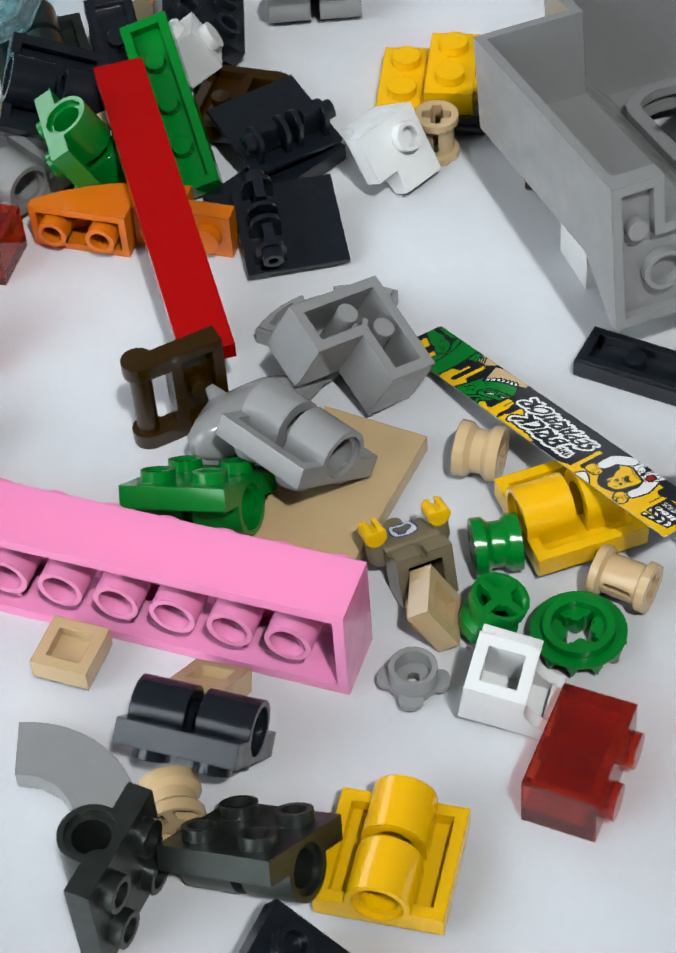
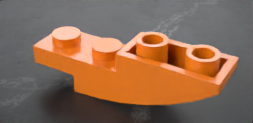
M127 183L94 185L54 192L30 199L27 205L35 244L131 258L137 244L145 245ZM184 185L205 253L234 258L239 247L235 206L196 201L193 197L192 186Z

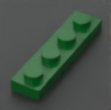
M161 11L123 26L119 30L129 60L139 57L143 59L183 185L192 186L193 197L197 198L210 193L222 185L223 181L170 19L165 11Z

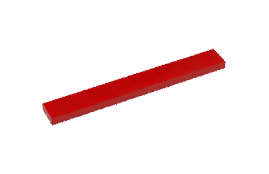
M139 57L94 67L96 84L173 338L176 340L212 325L222 339L224 359L235 357L237 354L231 329L143 59Z

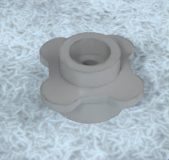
M406 647L397 651L391 657L388 666L379 669L377 684L382 689L390 690L398 698L400 708L405 711H417L423 707L424 701L433 694L446 692L450 688L451 677L448 671L438 669V662L430 651L421 647ZM410 679H419V681H409V680H410Z

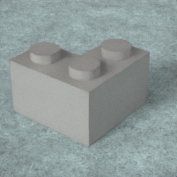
M376 275L290 306L266 343L295 388L339 371L367 415L410 398L435 365L434 360Z

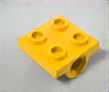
M556 460L494 479V495L504 513L516 512L522 532L524 550L539 577L593 560L604 543L616 546L617 552L648 543V525Z
M387 775L378 779L373 792L343 787L335 813L341 814L343 840L326 851V875L319 894L312 901L313 912L445 935L470 829L471 808L438 803V796L431 786L417 778L406 775Z

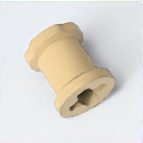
M431 100L419 105L415 113L433 151L434 144L438 143V152L434 153L440 166H447L458 159L460 153L459 143L454 139V128L459 121L458 109L452 103L443 100ZM437 114L440 116V123H435V116Z
M604 543L596 553L586 580V592L598 595L601 592L632 604L633 610L645 614L654 602L662 581L664 567L653 561L646 565L617 553L616 546Z

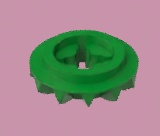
M570 591L548 598L533 613L529 627L530 637L544 640L540 654L544 657L548 669L557 665L564 667L568 670L571 677L579 669H590L598 675L604 664L608 662L618 663L621 651L627 645L628 626L621 610L607 598L591 592ZM589 628V641L579 638L573 643H567L568 630L577 634L583 629L587 630Z

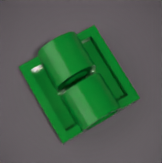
M49 89L34 100L40 119L36 123V128L47 144L49 151L45 154V159L50 169L59 179L63 180L67 177L74 184L75 188L126 183L111 130L80 97L68 96L60 100Z
M175 456L168 459V466L140 469V477L118 485L120 506L159 516L169 515L182 521L213 528H227L236 533L253 536L259 531L263 522L265 495L277 490L275 475L262 466H254L253 462L244 460L241 457L219 460V465H203L201 456Z

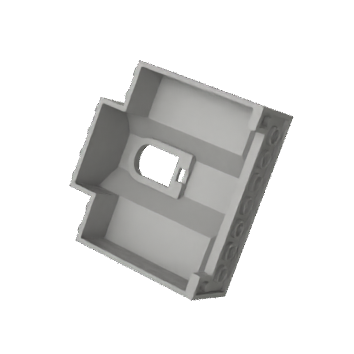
M544 0V17L473 37L480 128L585 251L612 328L617 332L676 313V143L650 117L661 111L676 109V0Z

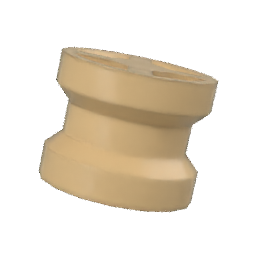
M463 419L457 428L451 454V473L461 477H465L469 473L480 474L485 481L494 483L495 478L503 475L509 449V428L496 425L488 430L479 428L475 421Z
M183 765L159 767L146 773L139 780V786L153 791L158 819L162 822L163 840L180 831L181 825L184 822L207 815L205 805L198 800L202 793L200 777L192 768Z

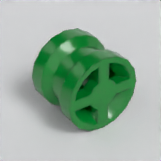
M516 512L503 513L499 520L488 522L481 517L467 519L469 550L476 577L491 572L493 568L506 567L511 572L524 570V545Z
M488 572L477 577L469 591V598L466 599L458 613V625L461 633L476 645L484 624L517 632L518 624L522 622L530 608V597L526 588L517 579L500 572Z

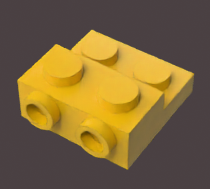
M455 31L432 33L430 48H415L413 46L385 47L376 106L411 102L415 111L419 105L427 101L443 100L452 103L458 109L459 115H474L475 106H478L473 37L480 34H464Z

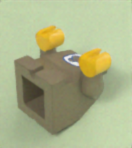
M439 496L433 497L434 503L426 499L421 504V511L429 523L421 517L404 523L399 518H390L382 526L380 521L374 517L370 518V525H367L365 520L358 525V533L365 542L367 559L375 566L384 567L390 590L403 610H405V601L409 593L410 571L431 564L456 592L459 591L452 543L448 539L450 535L448 520L451 512Z

